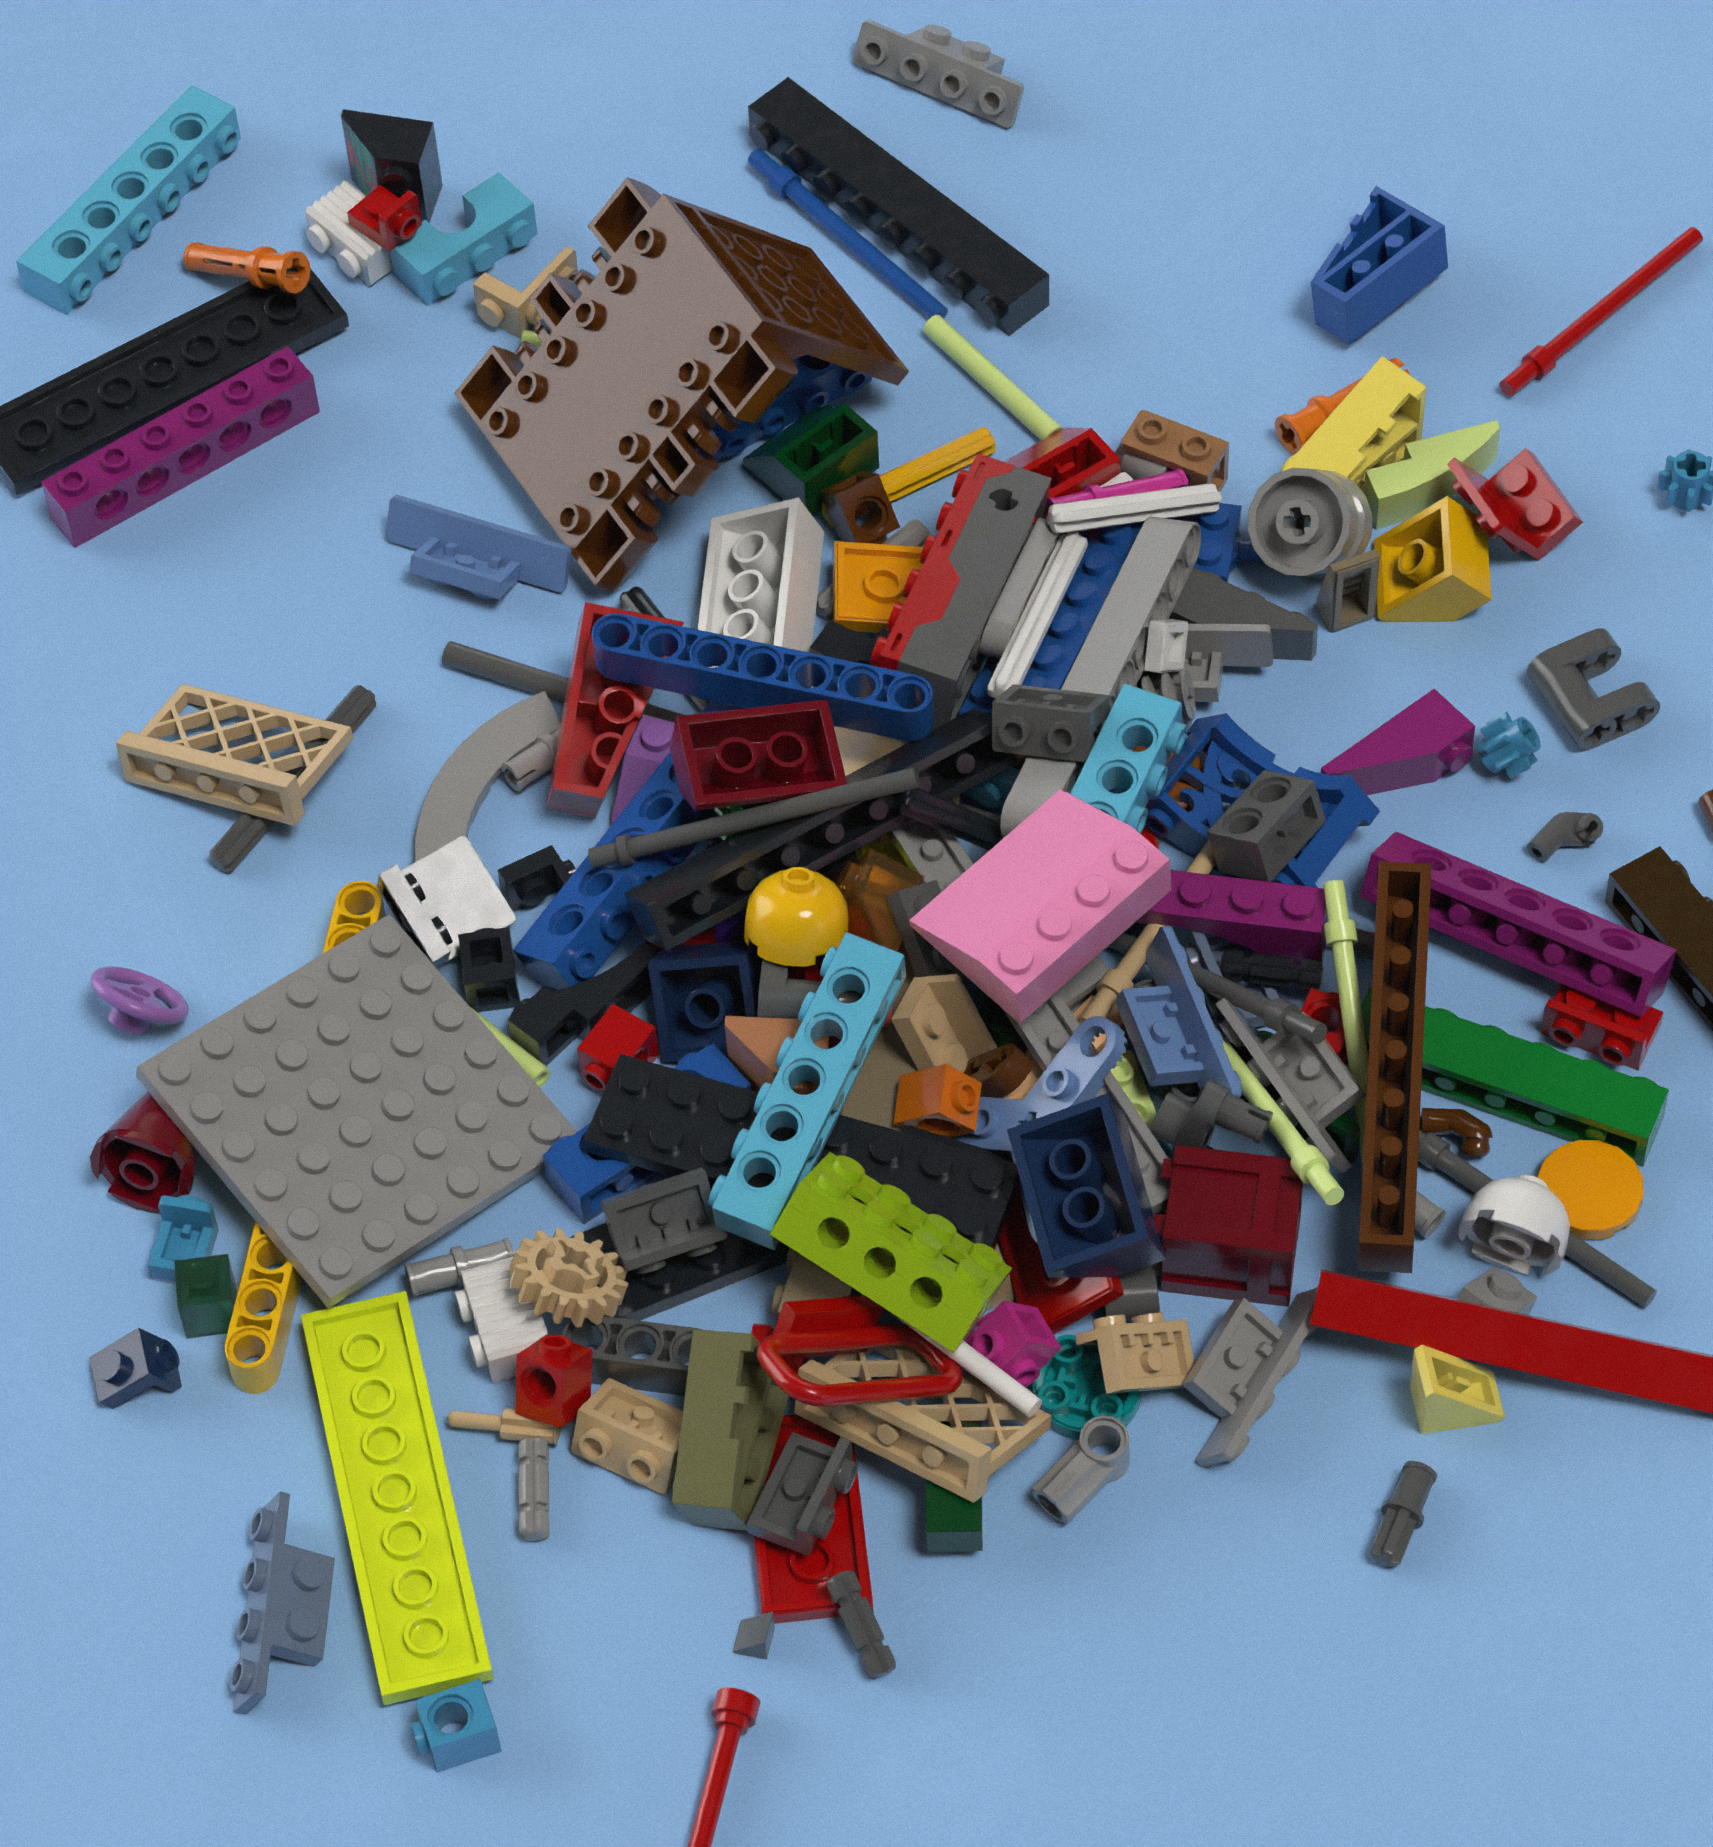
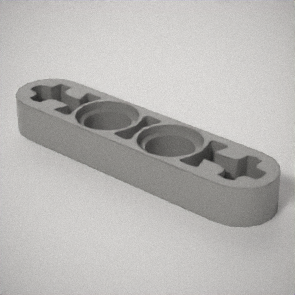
M1039 517L989 617L981 639L979 654L997 660L1001 659L1056 543L1062 533H1053L1050 525H1047L1044 518Z

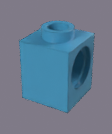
M481 1679L415 1700L420 1720L410 1723L420 1756L431 1753L437 1773L502 1752L497 1727ZM451 1722L466 1724L463 1729L456 1733H444L441 1731L446 1724Z

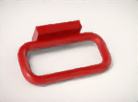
M865 1295L784 1302L773 1335L767 1336L760 1342L757 1348V1360L775 1384L789 1397L811 1406L830 1407L944 1396L955 1392L962 1383V1370L959 1364L909 1326L904 1324L879 1325L878 1321L883 1307ZM897 1345L917 1351L938 1374L820 1385L802 1379L784 1359L867 1352L868 1348Z

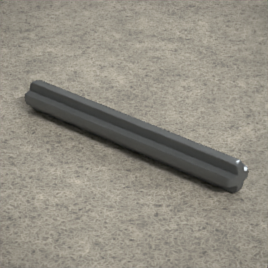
M361 685L354 686L325 720L349 726L353 733L376 707L374 693ZM319 738L305 742V749L327 744L329 739ZM303 766L285 772L294 774L298 778L306 768ZM243 813L209 851L210 862L225 873L232 872L276 821Z

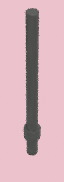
M1123 932L1108 947L1126 954L1137 937ZM1187 961L1194 980L1202 991L1219 999L1226 998L1232 1005L1262 1018L1268 1028L1281 1034L1288 1035L1294 1033L1315 1044H1319L1325 1039L1327 1026L1301 1014V1010L1297 1005L1282 998L1271 1000Z
M1419 1130L1418 1161L1432 1171L1439 1168L1474 1193H1477L1482 1187L1493 1181V1179L1451 1152L1448 1142L1433 1132L1426 1135ZM1569 1232L1565 1255L1642 1307L1646 1308L1652 1302L1657 1293L1656 1289Z

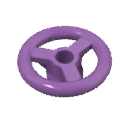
M115 966L99 968L91 975L90 983L94 992L103 1001L112 1006L108 1020L114 1026L126 1032L139 1035L146 1034L151 1022L175 1024L183 1021L188 1015V1004L182 995L166 983L152 976L132 969ZM157 996L161 998L172 1008L167 1009L164 1005L157 1001L155 997Z

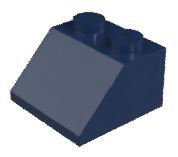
M745 940L675 946L668 951L661 950L647 962L663 1063L679 1062L685 1055L695 1051L699 1052L711 1043H714L728 1058L725 1016L757 1017L762 958L757 955L758 946L751 941L748 946Z

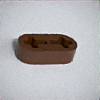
M1008 1043L970 1059L967 1062L964 1074L982 1083L980 1097L1000 1098L1013 1092L1020 1086L1030 1073L1033 1062L1013 1043Z

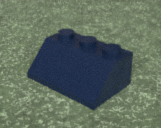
M1108 1093L1007 1129L1041 1257L1049 1278L1117 1277L1166 1259L1126 1117Z

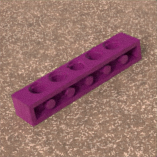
M288 346L41 481L50 518L74 548L82 545L318 414L320 409L313 375Z
M1394 832L1371 853L1360 894L1362 899L1377 905L1379 861L1432 864L1429 911L1430 928L1639 1017H1642L1664 993L1677 951L1675 948L1399 832Z

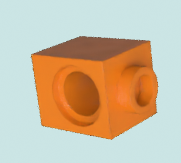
M948 1064L900 1075L893 1124L902 1129L904 1125L913 1126L948 1138L976 1132L982 1083Z

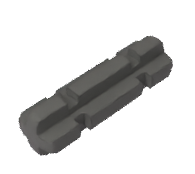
M848 1570L831 1577L827 1581V1588L834 1603H839L841 1606L838 1612L856 1651H862L863 1653L861 1661L868 1676L874 1679L890 1673L896 1668V1661L889 1646H884L882 1643L884 1635L867 1598H861L860 1596L862 1588L855 1573L852 1570Z

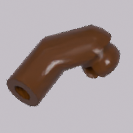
M1422 1108L1421 1131L1423 1133L1429 1134L1433 1132L1436 1135L1461 1136L1463 1142L1462 1152L1465 1155L1486 1156L1490 1152L1489 1138H1493V1134L1488 1124L1462 1109Z

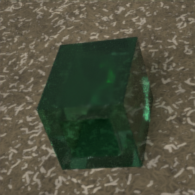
M228 1254L175 1260L177 1307L186 1339L227 1334L237 1297V1286Z

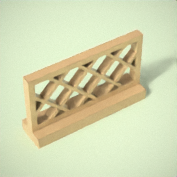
M182 684L139 734L126 731L116 742L124 778L127 782L295 826L305 814L303 798L354 738L352 729L349 726ZM188 703L206 708L205 710L179 717L180 712ZM235 716L248 718L247 721L222 728L219 723L221 720ZM211 723L214 727V730L187 737L185 734L186 730ZM277 727L290 729L289 732L264 739L261 734L263 731ZM176 733L180 737V740L173 742L158 739ZM252 734L255 735L256 741L233 748L228 747V741ZM319 738L329 739L327 744L307 750L303 744ZM220 744L222 751L215 753L200 750ZM295 745L298 748L299 752L271 759L269 754L270 752ZM262 755L265 762L252 764L242 760ZM303 766L306 768L298 778L294 774L285 772Z
M897 1345L868 1348L867 1352L838 1354L824 1365L811 1359L800 1367L798 1375L802 1379L820 1385L857 1382L851 1379L854 1377H860L861 1381L872 1380L871 1377L902 1378L938 1374L917 1351ZM876 1351L893 1360H866V1356ZM962 1372V1383L955 1392L944 1396L904 1399L906 1405L894 1400L821 1407L811 1406L795 1400L794 1410L795 1414L845 1439L851 1440L853 1443L973 1503L986 1494L988 1477L1048 1431L1052 1415L1040 1409L1032 1417H1027L980 1380ZM942 1398L944 1402L942 1405H917L916 1399ZM954 1398H973L982 1404H955ZM987 1420L989 1427H962L961 1421ZM999 1420H1018L1025 1425L1000 1426ZM938 1421H949L951 1428ZM994 1443L996 1448L992 1450L991 1447L985 1444Z

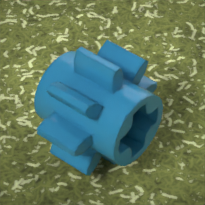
M1687 449V451L1678 454L1676 457L1667 456L1665 470L1659 472L1657 485L1658 489L1668 490L1666 504H1673L1679 509L1687 510V512H1691V510L1700 507L1702 504L1708 506L1712 504L1713 471H1710L1711 456L1706 457L1699 452L1691 451V449Z
M1504 712L1486 722L1487 725L1480 729L1484 738L1478 740L1477 750L1482 762L1491 772L1499 773L1505 769L1510 779L1530 769L1531 765L1537 762V758L1533 753L1540 749V739L1535 728L1526 718L1519 717L1512 721L1508 712Z

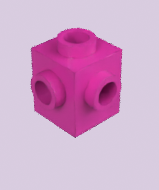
M1002 1301L993 1311L984 1315L978 1321L977 1328L964 1340L1024 1387L1032 1384L1039 1377L1040 1370L1062 1349L1037 1307Z

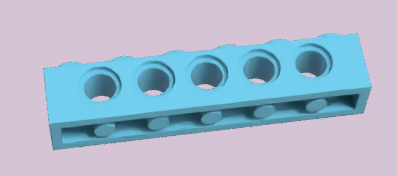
M191 85L16 260L24 292L66 315L79 302L86 300L92 293L93 288L110 271H114L120 265L122 259L139 242L149 236L152 228L168 212L175 210L181 199L197 183L202 182L207 177L210 169L225 154L234 150L241 139L235 107Z
M1124 683L1070 794L1132 826L1141 834L1148 815V809L1145 808L1151 794L1158 796L1162 791L1168 773V767L1165 765L1171 753L1179 754L1186 739L1188 726L1182 724L1181 702ZM1136 746L1148 748L1141 752L1129 750ZM1114 788L1127 789L1126 792L1120 794L1109 792Z
M848 932L845 933L838 948L831 946L826 953L820 970V976L824 978L816 993L809 991L798 1015V1021L802 1023L795 1038L787 1037L784 1040L776 1060V1066L779 1067L777 1075L772 1084L765 1082L761 1087L754 1104V1112L758 1114L750 1130L743 1128L739 1132L731 1152V1158L735 1159L727 1177L719 1175L709 1196L708 1204L712 1206L716 1227L772 1250H775L779 1240L771 1236L770 1232L800 1181L815 1167L906 978L904 954ZM846 991H856L863 995L854 1003H843L837 999L841 993ZM824 1036H834L841 1040L837 1046L830 1049H822L815 1045L816 1041ZM804 1081H811L819 1086L816 1091L808 1095H800L793 1091V1088L798 1083ZM780 1127H790L797 1132L794 1137L786 1141H777L770 1137L772 1132ZM758 1173H767L774 1177L771 1184L762 1188H756L747 1183L752 1176Z

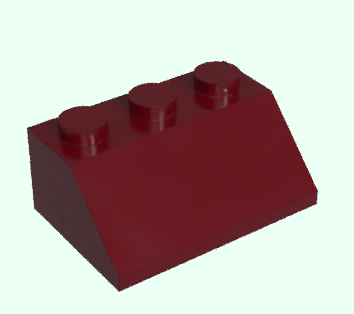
M827 699L676 716L670 751L679 792L694 810L781 801L847 784Z

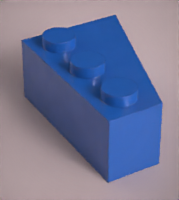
M1375 186L1371 192L1370 203L1363 214H1356L1350 223L1351 231L1344 242L1335 245L1311 281L1315 324L1349 345L1448 268L1445 225L1378 186Z

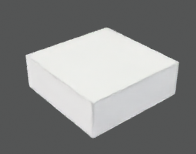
M1175 619L1150 620L1144 671L1166 673L1178 672L1184 669L1188 621Z

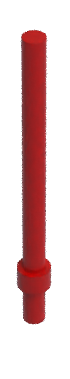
M1690 227L1545 346L1538 345L1523 356L1522 364L1500 381L1499 385L1502 392L1512 397L1533 379L1540 380L1556 367V360L1703 241L1701 232L1695 227Z

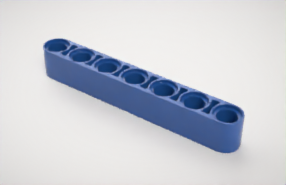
M612 613L598 619L592 627L591 636L596 667L604 677L612 680L746 708L827 699L833 726L904 741L923 739L930 734L934 727L933 689L925 678L915 674L624 614ZM907 707H917L913 709H906Z

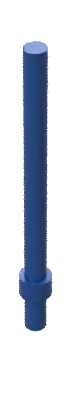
M756 149L749 155L748 163L769 180V187L781 198H790L926 316L931 318L934 315H940L943 319L946 317L948 309L804 187L801 184V177L786 165L780 166L761 149Z

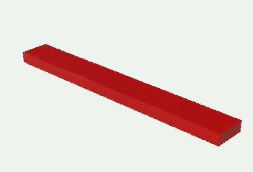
M1321 1269L1310 1317V1325L1414 1348L1425 1345L1459 1358L1713 1413V1355Z

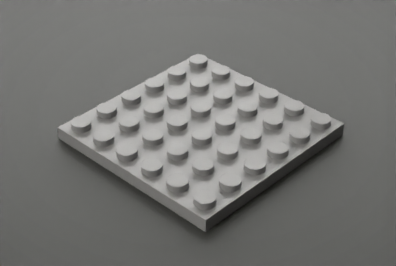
M390 914L137 1066L136 1071L137 1079L328 1309L544 1171L543 1154L548 1152L552 1144L561 1137L572 1136L577 1132Z

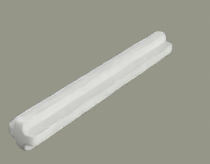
M1209 483L1059 503L1049 507L1046 523L1050 525L1053 533L1061 534L1145 522L1150 516L1170 519L1214 513L1219 509V501L1222 500L1221 492L1217 491L1216 485Z

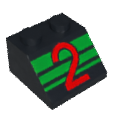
M343 109L341 120L353 182L365 196L370 194L379 185L399 198L407 191H412L418 196L421 220L424 221L426 219L430 223L443 186L434 123Z

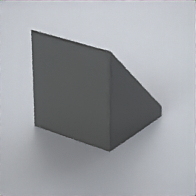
M773 1612L741 1620L733 1653L767 1660L775 1631Z

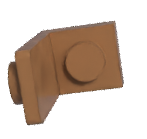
M1141 410L1121 440V447L1127 452L1174 470L1182 469L1187 476L1189 486L1211 483L1216 485L1217 491L1220 492L1228 480L1229 442L1149 411Z

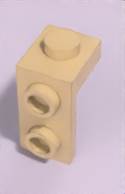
M568 246L565 247L522 292L484 272L473 283L477 315L488 325L498 326L521 339L524 330L530 331L540 319H543L529 299L547 276L553 273L574 282L573 278L578 273L576 251Z

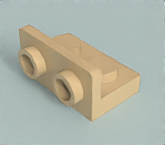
M957 974L913 978L891 1019L918 1071L948 1064L964 1073L967 1062L970 1059L997 1048L961 977Z
M1163 1312L1132 1317V1323L1126 1324L1125 1315L1102 1317L1093 1320V1330L1075 1334L1077 1346L1098 1344L1106 1394L1185 1388L1182 1383L1194 1365L1187 1320L1164 1321Z
M608 1378L578 1409L571 1451L581 1458L660 1494H665L671 1488L677 1464L683 1411Z

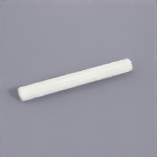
M1078 531L1068 532L1059 537L987 686L988 696L996 699L1011 685H1022L1087 549V539L1079 536Z

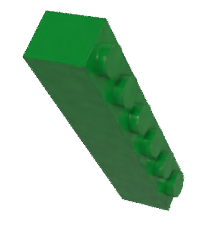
M1372 987L1368 988L1361 1004L1368 1056ZM1425 1006L1422 1091L1569 1142L1600 1140L1619 1147L1635 1161L1636 1165L1644 1166L1664 1118L1669 1089L1658 1086L1654 1081L1645 1077H1632L1614 1071L1596 1060H1582L1559 1052L1546 1043H1533L1509 1035L1499 1027L1492 1025L1483 1026L1459 1018L1449 1010L1443 1008L1433 1009ZM1346 1051V1053H1345V1064L1348 1065L1347 1051Z

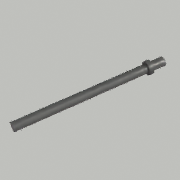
M913 767L633 838L629 834L616 837V842L589 848V860L593 868L621 862L623 866L636 863L635 858L919 788V775L916 768Z

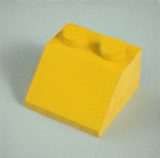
M1446 496L1374 539V549H1376L1380 556L1377 583V615L1380 620L1384 622L1456 621L1492 600L1488 535L1476 519L1478 515Z

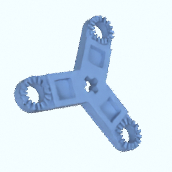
M1094 1016L1086 1019L1077 1027L1023 1100L980 1097L976 1132L952 1137V1139L1006 1156H1012L1013 1163H1016L1007 1129L1093 1099L1105 1084L1102 1082L1111 1069L1117 1066L1115 1063L1117 1061L1121 1062L1123 1059L1121 1057L1122 1052L1126 1053V1047H1124V1044L1127 1043V1039L1124 1037L1125 1032L1120 1026L1105 1017ZM1099 1033H1106L1107 1039L1104 1049L1098 1055L1090 1056L1092 1052L1088 1049L1092 1048V1045L1089 1043L1095 1041L1093 1037H1099ZM1019 1178L1018 1184L1029 1231L1034 1241L1037 1242L1028 1205L1024 1195L1023 1187L1021 1184V1180Z

